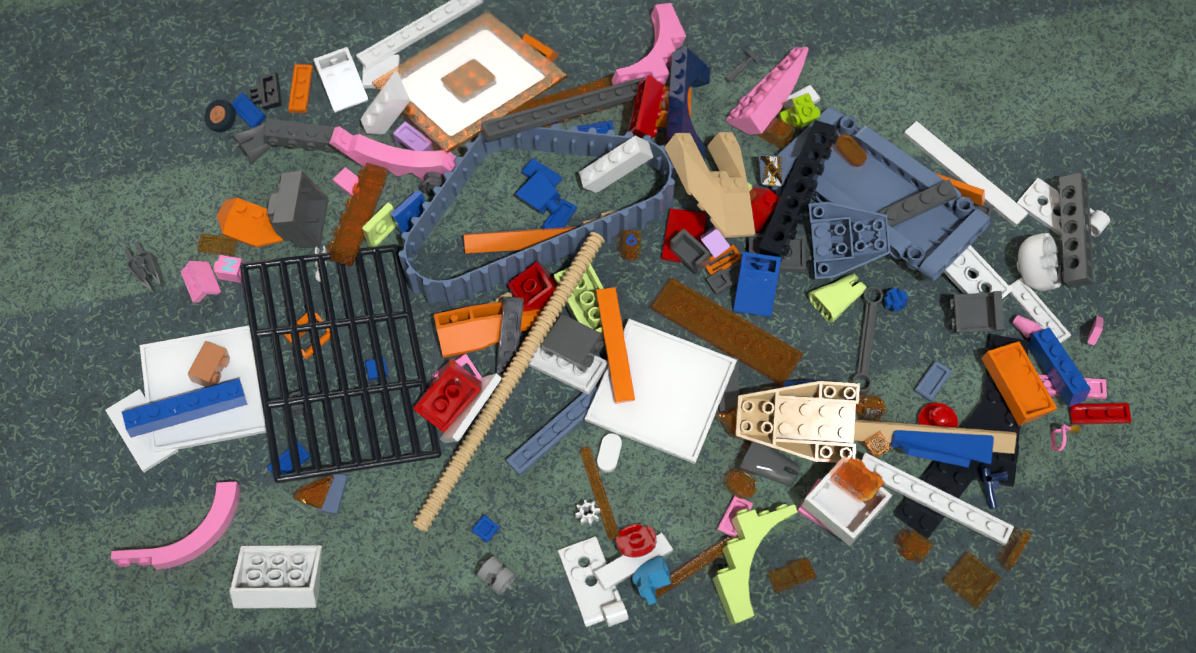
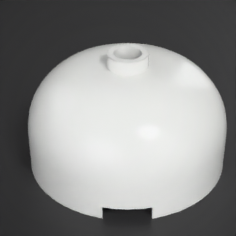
M1049 233L1028 237L1021 244L1018 252L1017 269L1019 273H1021L1023 280L1028 286L1038 291L1052 290L1061 285V265H1058V257L1056 255L1058 249Z

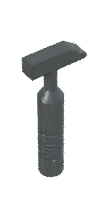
M745 50V54L750 58L741 62L724 79L728 83L731 82L748 66L750 61L753 60L757 63L760 59L752 51Z

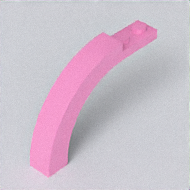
M237 482L216 483L214 502L207 517L193 533L183 540L162 548L112 551L111 560L120 567H128L130 563L147 566L151 565L152 562V566L158 570L175 567L198 557L214 545L228 528L238 506L241 487Z

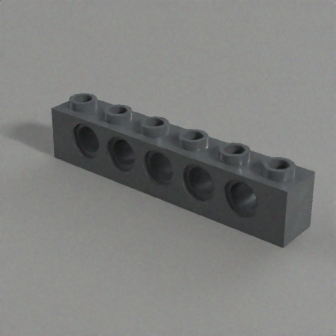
M1082 173L1059 177V185L1057 187L1060 195L1058 207L1061 212L1059 225L1062 229L1060 243L1063 247L1061 261L1064 266L1062 279L1071 288L1094 284L1088 179Z

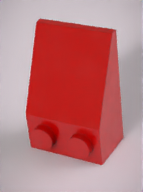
M451 359L436 376L413 410L442 432H445L481 391L482 382Z

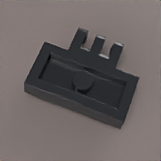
M273 72L260 76V85L250 88L251 101L255 105L262 104L265 110L281 106L279 75Z

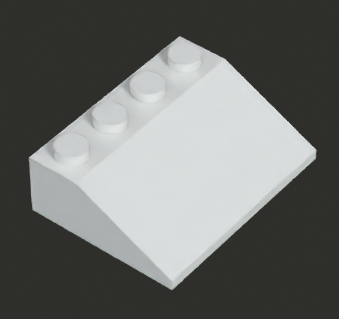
M322 545L241 546L230 589L233 608H316L320 585Z

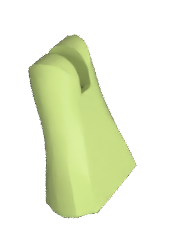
M853 273L810 292L809 300L818 311L822 309L821 315L828 323H832L850 304L864 293L867 287L863 282H859L852 287L858 280L856 274Z

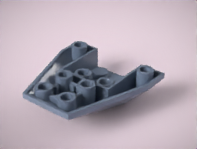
M831 202L809 204L815 279L835 278L891 253L887 215Z

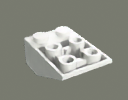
M348 47L314 59L317 72L334 112L368 101Z

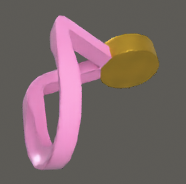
M1063 425L1061 429L1051 431V448L1054 451H1062L1066 445V432L1079 433L1081 432L1080 426ZM1055 433H1062L1060 447L1056 445Z

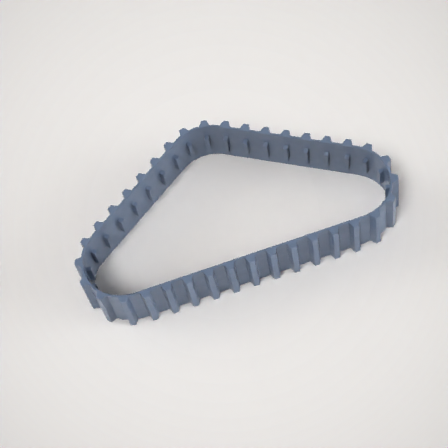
M553 124L551 128L539 126L488 141L480 128L476 140L466 143V154L463 157L455 158L456 168L453 172H445V183L443 186H435L433 189L434 198L432 201H424L422 204V215L411 219L413 227L410 232H403L401 236L404 250L399 252V258L404 275L408 277L411 291L414 294L421 293L425 296L428 304L433 305L436 301L447 302L449 306H455L456 300L466 297L471 301L474 299V293L483 290L487 294L492 292V286L501 283L503 286H507L509 279L520 275L537 261L542 266L550 262L558 265L561 264L560 258L564 256L578 257L577 251L584 247L583 243L587 242L586 238L590 237V232L598 233L604 238L605 243L609 244L612 243V237L621 234L623 237H626L632 228L638 227L640 230L645 229V223L653 219L656 221L662 220L664 209L672 207L674 203L676 170L664 148L666 145L658 146L651 141V136L645 135L642 138L649 142L653 158L645 163L657 169L662 174L664 183H666L657 195L457 278L440 281L428 279L414 270V256L477 167L488 155L502 149L514 148L601 158L634 137L632 132H627L625 136L615 135L614 130H608L606 134L597 133L595 128H590L588 132L578 131L577 126H572L570 130H563L559 128L558 124Z

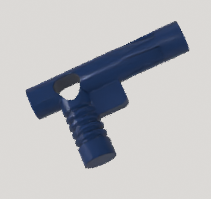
M990 468L981 469L989 509L997 508L994 489L1000 488L999 480L1008 479V473L1003 471L991 474ZM986 475L992 477L988 482L986 481Z

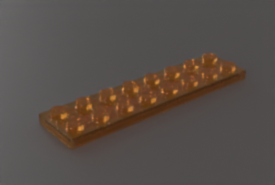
M671 278L652 305V310L728 355L738 358L740 362L781 386L788 380L803 356V353L674 278Z

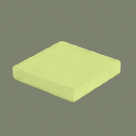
M387 203L362 227L370 247L378 246L396 228L390 215L394 211L390 203Z

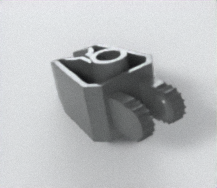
M137 241L134 244L139 254L134 256L131 249L128 247L124 249L129 258L126 266L145 287L156 292L152 285V280L154 278L158 285L164 287L163 274L155 255L145 251L141 243Z

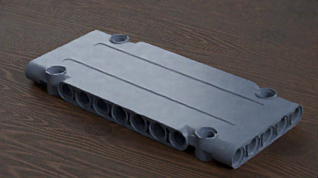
M832 106L827 108L818 119V121L835 125L836 133L838 134L836 144L831 146V156L829 160H825L824 172L817 179V188L810 195L819 203L831 202L880 213L885 208L945 181L869 127L862 126L860 128L857 126V121L854 117L845 116ZM813 123L777 156L799 157ZM806 173V174H804L803 176H806V177H807V176H810L811 174H810V173ZM955 187L958 198L893 228L888 225L890 255L896 259L902 258L906 261L908 268L918 270L932 281H935L988 228L992 221L991 217L973 207L974 203L970 198L962 197L959 190Z

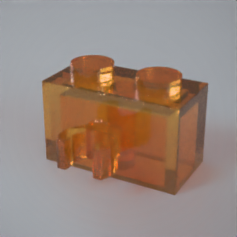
M853 457L847 461L834 480L867 506L885 483L879 473L871 472L866 468L864 462Z

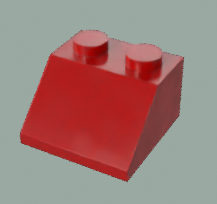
M538 261L508 283L515 298H524V312L543 309L547 306L546 303L550 301V297L553 296V292L556 291L557 287L548 270Z

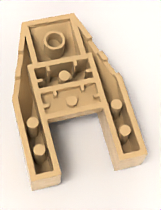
M718 132L707 146L720 170L717 172L709 171L690 133H675L664 148L686 192L697 199L699 208L706 210L711 216L710 221L724 238L754 236L755 229L741 149L733 132Z

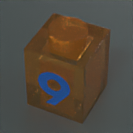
M622 230V258H626L629 261L640 259L641 231Z

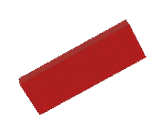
M1129 403L1076 404L1069 407L1071 425L1125 424L1132 422Z

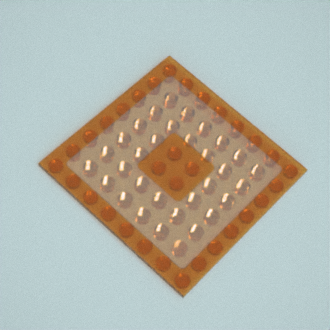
M487 11L377 78L372 84L380 91L394 71H397L410 98V102L402 112L448 154L481 133V122L511 114L568 78V76Z

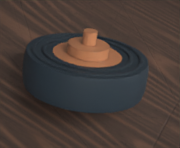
M215 100L209 104L205 111V123L213 131L225 132L234 124L236 110L226 100Z

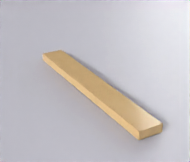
M855 419L854 440L867 441L879 433L883 435L888 443H891L895 430L992 435L994 437L993 452L1013 454L1015 452L1016 432Z

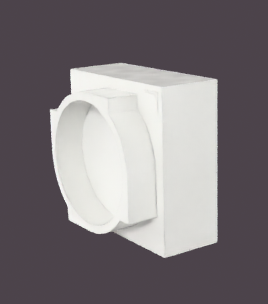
M844 456L805 498L802 507L850 546L887 505L892 495Z

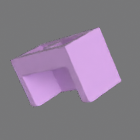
M406 121L393 133L396 145L402 143L413 151H434L432 141Z
M715 226L700 236L702 242L715 258L730 247L727 240Z

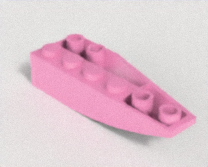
M808 47L792 49L746 96L741 98L738 106L730 112V116L726 119L727 123L748 135L762 134L790 96L803 68L809 50Z

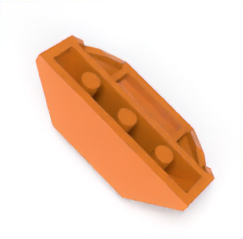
M240 198L225 200L217 214L224 236L256 248L276 242L280 243L284 240L273 229L270 217L267 215L268 209Z

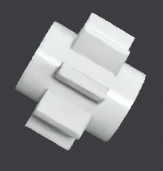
M584 500L582 506L577 505V509L580 512L575 515L576 518H581V525L586 522L589 523V526H592V521H599V517L595 514L600 513V508L595 509V501L587 503ZM591 510V514L584 515V511L588 512Z

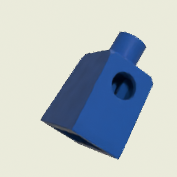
M541 169L516 193L522 201L541 214H544L549 209L555 215L562 208L556 202L561 195Z

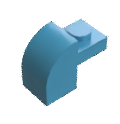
M662 556L645 562L633 575V581L641 597L646 598L649 605L657 602V588L671 584L670 570Z

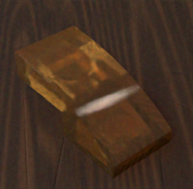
M807 558L792 563L786 568L770 572L768 578L775 593L778 594L816 578V575Z

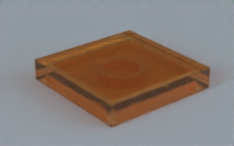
M968 552L943 583L977 609L1001 580V577L971 552Z

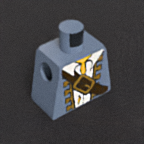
M759 155L761 184L771 186V191L781 197L782 189L786 186L798 157Z

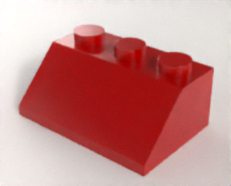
M649 75L638 85L628 132H632L633 136L639 138L649 135L652 139L657 133L658 127L655 125L656 120L661 115L659 107L660 102L664 100L665 91H663L664 84Z

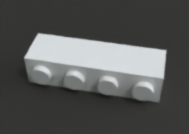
M634 136L581 170L579 175L583 188L595 193L599 192L653 158L649 142Z

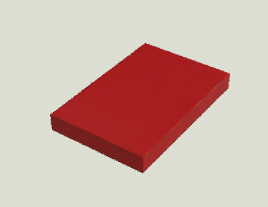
M670 208L662 260L683 263L670 251V241L683 229L702 244L700 236L704 234L707 213Z

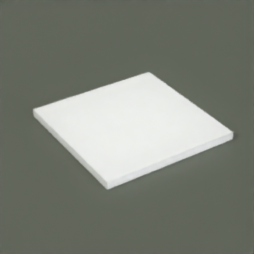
M629 319L623 333L635 401L615 404L608 365L585 417V421L695 464L737 360Z
M249 325L140 345L146 405L207 388L191 382L187 374L205 341L227 349L230 361L228 366L220 371L221 378L218 384L240 378L248 404L150 432L152 454L266 433Z

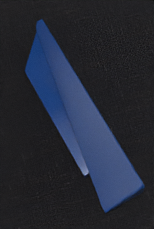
M895 430L891 446L903 448V452L910 456L969 467L970 459L991 464L994 437L992 435Z

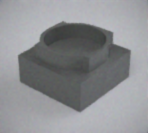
M303 171L282 173L278 187L270 196L267 215L270 217L275 232L284 240H291L299 248L320 247L329 198Z

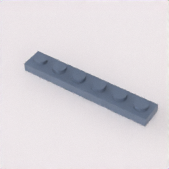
M595 386L589 395L583 393L510 456L506 460L507 464L519 476L526 472L585 420L598 388Z

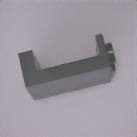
M1002 291L954 294L953 299H950V310H954V318H951V328L955 329V333L1004 330Z
M561 314L542 343V347L546 354L550 356L555 354L579 366L580 370L585 372L587 367L589 368L593 364L596 353L602 350L604 339L600 332Z

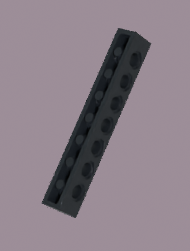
M814 120L759 246L760 254L781 257V262L784 256L787 257L790 250L789 244L791 240L795 239L797 234V225L803 221V211L809 207L810 195L812 192H815L818 185L817 179L824 172L825 160H829L831 156V146L837 142L838 134L836 133L835 125ZM806 173H810V174H811L810 176H807V177H806V176H803V175L806 174ZM799 189H803V190H804L803 192H800V193H799V192H796V191L799 190ZM791 205L797 206L794 209L789 208ZM785 221H789V222H790V223L787 224V225H783V224H782V223L785 222ZM778 237L783 238L781 241H775Z

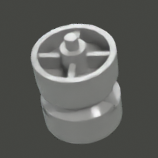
M495 556L487 560L486 563L483 561L480 563L482 567L477 577L485 584L490 583V588L494 592L501 595L508 588L510 590L513 589L511 584L515 580L516 574L508 567L503 568V563Z

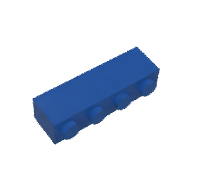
M1051 328L1033 333L1029 342V349L1066 405L1070 407L1084 402L1091 388Z

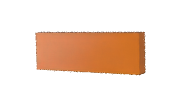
M295 64L288 107L290 113H307L313 65Z
M935 173L945 181L950 179L953 187L959 190L962 197H968L973 203L983 206L985 190Z

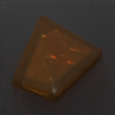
M329 475L298 488L293 498L322 510L334 476Z

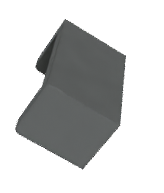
M685 229L670 241V251L696 274L710 263L711 252Z

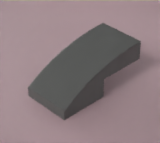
M737 261L724 271L723 269L717 271L707 278L708 283L717 295L737 285L740 261Z

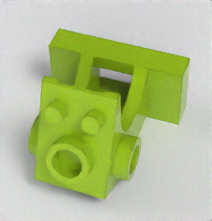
M809 93L793 98V107L778 112L783 130L792 127H805L812 124L814 120H818L821 116L819 108L815 107Z

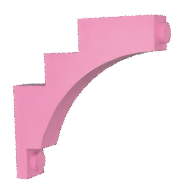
M340 126L334 128L330 140L331 145L370 171L384 167L396 176L413 173L425 181L424 175L427 172H437L444 175L446 171L453 172L456 168L455 158L457 156L447 149L439 151H413L396 148L374 141L361 134L351 135Z

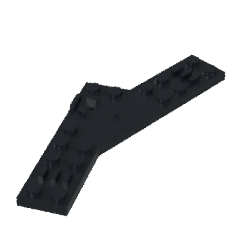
M990 334L988 351L1020 342L1028 356L1029 341ZM986 368L982 402L962 428L1016 432L1014 454L992 452L991 464L970 459L969 467L935 461L921 480L958 499L972 480L984 482L981 470L984 468H990L991 474L1007 471L1008 479L999 480V485L1014 487L1020 426ZM986 475V481L988 482L992 477ZM908 497L894 514L926 539L930 537L945 517Z

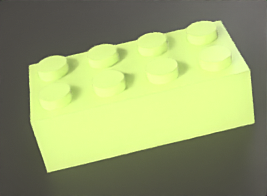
M589 263V268H586V273H583L584 276L580 278L581 281L577 283L578 286L574 288L575 291L571 293L572 296L568 298L569 301L565 305L572 319L600 332L604 339L596 290L604 288ZM568 268L554 274V282L557 286H559V282L562 281V277L565 276Z

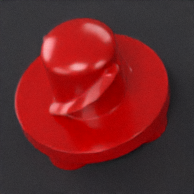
M931 403L921 410L918 417V425L958 428V418L954 410L942 403Z

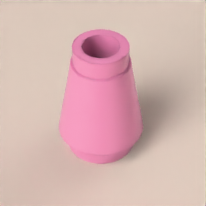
M1020 315L1012 323L1028 340L1031 339L1033 333L1043 330L1039 323Z

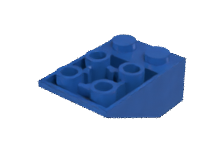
M748 252L742 253L733 312L771 317L781 257Z

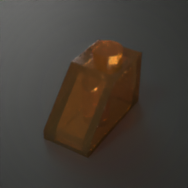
M773 118L762 134L755 135L782 151L792 139L794 127L779 118Z

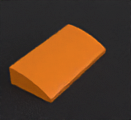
M1020 342L990 350L981 358L1019 426L1058 409Z

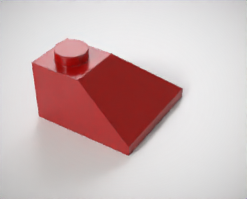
M752 187L749 193L755 233L759 234L771 221L780 197L769 189Z

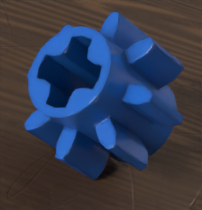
M894 288L886 292L884 304L887 309L891 308L896 312L907 306L906 303L909 298L905 291Z

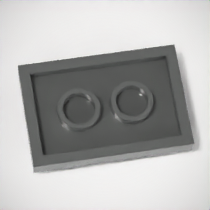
M764 234L749 236V253L760 254L759 246ZM796 235L795 239L791 240L789 244L790 250L787 257L784 256L782 262H780L779 272L805 273L806 236ZM778 237L775 241H781L783 238Z

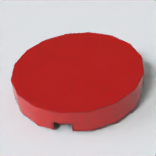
M642 524L627 526L619 532L620 535L616 538L618 551L624 556L633 558L651 553L657 544L655 531L649 526L642 527Z

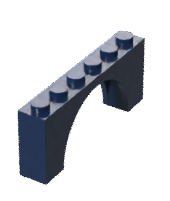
M686 47L672 52L666 145L675 133H690L705 161L706 145L700 140L692 125L688 110V91L690 85L693 88L710 84V68Z

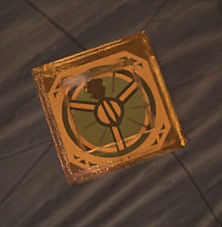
M881 431L864 441L875 458L892 449V446Z

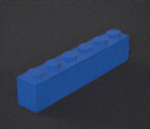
M239 378L122 411L126 431L130 438L248 404Z

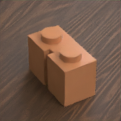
M205 341L187 373L191 382L204 387L218 384L221 378L220 371L226 368L230 361L227 349Z

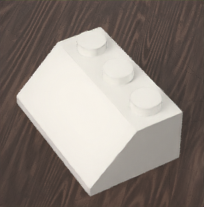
M394 71L360 119L367 134H385L410 102L409 95L397 71Z

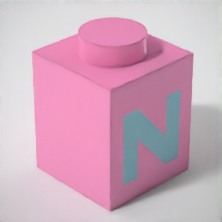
M220 255L219 260L215 262L214 272L218 279L241 283L240 264L244 262L242 258Z

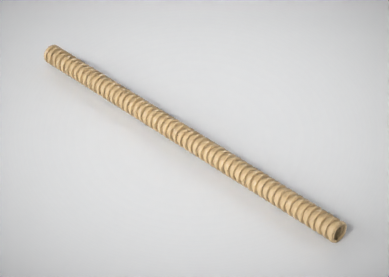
M589 233L590 237L586 238L587 242L583 243L584 247L580 248L581 252L577 253L578 257L574 258L568 271L565 272V276L562 277V281L559 282V286L556 287V291L553 292V296L550 297V301L546 303L547 306L543 308L544 311L540 313L541 316L534 323L535 327L533 326L531 328L532 332L528 333L529 337L525 338L526 341L522 343L519 352H516V357L512 359L513 362H510V367H507V372H504V377H501V382L494 389V393H491V398L487 400L488 403H485V408L481 410L482 413L478 414V419H475V425L473 424L471 426L472 430L468 431L469 435H466V439L461 442L462 446L458 447L459 451L455 452L456 456L452 457L453 461L448 463L450 466L445 468L446 472L442 473L443 477L439 478L440 482L436 483L437 487L432 489L433 493H430V498L426 499V505L423 504V510L419 511L420 514L416 516V521L412 522L415 527L423 532L429 531L428 527H431V522L435 521V515L438 516V510H441V505L445 504L444 500L449 498L447 495L452 493L451 489L455 488L454 484L458 483L457 479L461 478V473H464V468L468 466L467 463L471 462L470 458L474 457V451L478 450L477 446H480V441L484 440L483 436L488 434L487 430L491 429L490 425L494 424L493 420L497 419L496 415L500 414L499 410L503 409L502 405L506 404V399L510 398L509 394L513 393L512 389L516 388L515 384L519 383L518 379L522 378L521 374L525 373L524 369L528 368V363H531V358L535 356L534 353L538 352L537 348L541 347L540 343L544 342L543 338L547 337L546 333L550 332L549 328L553 327L552 323L556 322L555 318H558L559 313L563 311L562 308L566 306L565 303L569 301L568 298L572 296L571 293L575 291L574 288L578 286L577 283L581 281L580 278L584 276L583 273H586V268H589V263H592V258H595V253H598V248L600 249L601 244L605 242L604 238L598 233Z

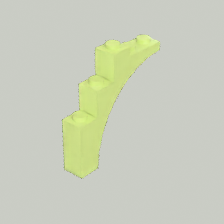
M787 504L776 507L774 512L770 513L769 510H766L759 514L756 513V510L748 511V509L737 512V516L732 519L738 538L728 541V545L722 549L729 567L717 571L718 575L713 578L730 626L754 616L748 585L750 566L754 553L763 537L773 526L797 513L795 505L788 507Z

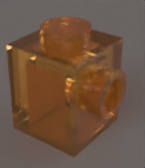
M912 530L910 535L905 533L899 543L902 546L899 551L902 552L901 554L905 559L913 560L920 565L934 544L915 530Z

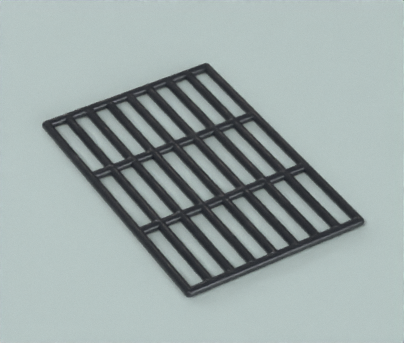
M397 244L240 264L272 471L276 483L441 457L436 426L428 420L427 425L433 451L421 453L409 389L420 387L421 395L423 396L428 386L406 279L399 258L400 250ZM392 252L404 311L393 312L381 253ZM374 254L385 309L384 314L374 315L363 255ZM355 257L366 316L355 317L344 258ZM336 259L347 314L346 319L336 320L325 260ZM317 261L328 321L316 322L306 266L307 262ZM287 265H299L309 324L297 325ZM279 266L289 321V326L277 327L268 267ZM260 268L270 329L258 330L248 271L250 269ZM406 318L418 380L407 381L395 325L396 319ZM387 321L399 379L397 383H387L376 322ZM368 323L380 383V385L368 387L357 330V325ZM349 326L360 388H348L337 327ZM330 328L341 391L329 392L318 333V330ZM310 331L321 394L309 395L299 332ZM291 334L301 391L300 397L289 398L279 335ZM270 336L281 399L269 401L259 339ZM401 390L413 454L401 455L389 391ZM370 394H382L394 457L382 459ZM362 396L374 460L362 462L350 397ZM341 398L343 400L354 463L342 465L331 400ZM323 401L334 463L333 467L322 468L311 407V403ZM303 404L314 467V470L302 471L291 410V406ZM283 407L294 471V473L282 475L271 409Z

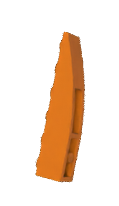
M503 302L469 306L434 314L443 358L482 350L498 343ZM544 309L522 311L520 332L535 326L534 323L538 321L537 318L541 316L540 313Z

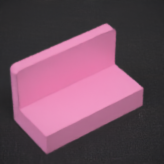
M189 261L182 269L181 274L193 303L200 302L207 294H219L221 292L209 262Z

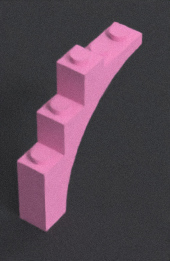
M671 3L655 5L650 17L655 33L652 51L640 62L629 67L616 69L611 80L613 85L647 75L652 76L665 85L670 75L667 68L671 67L672 52L681 47L686 38Z

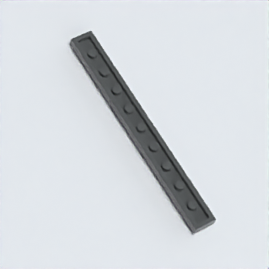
M645 77L481 122V129L487 140L490 141L636 99L638 85Z

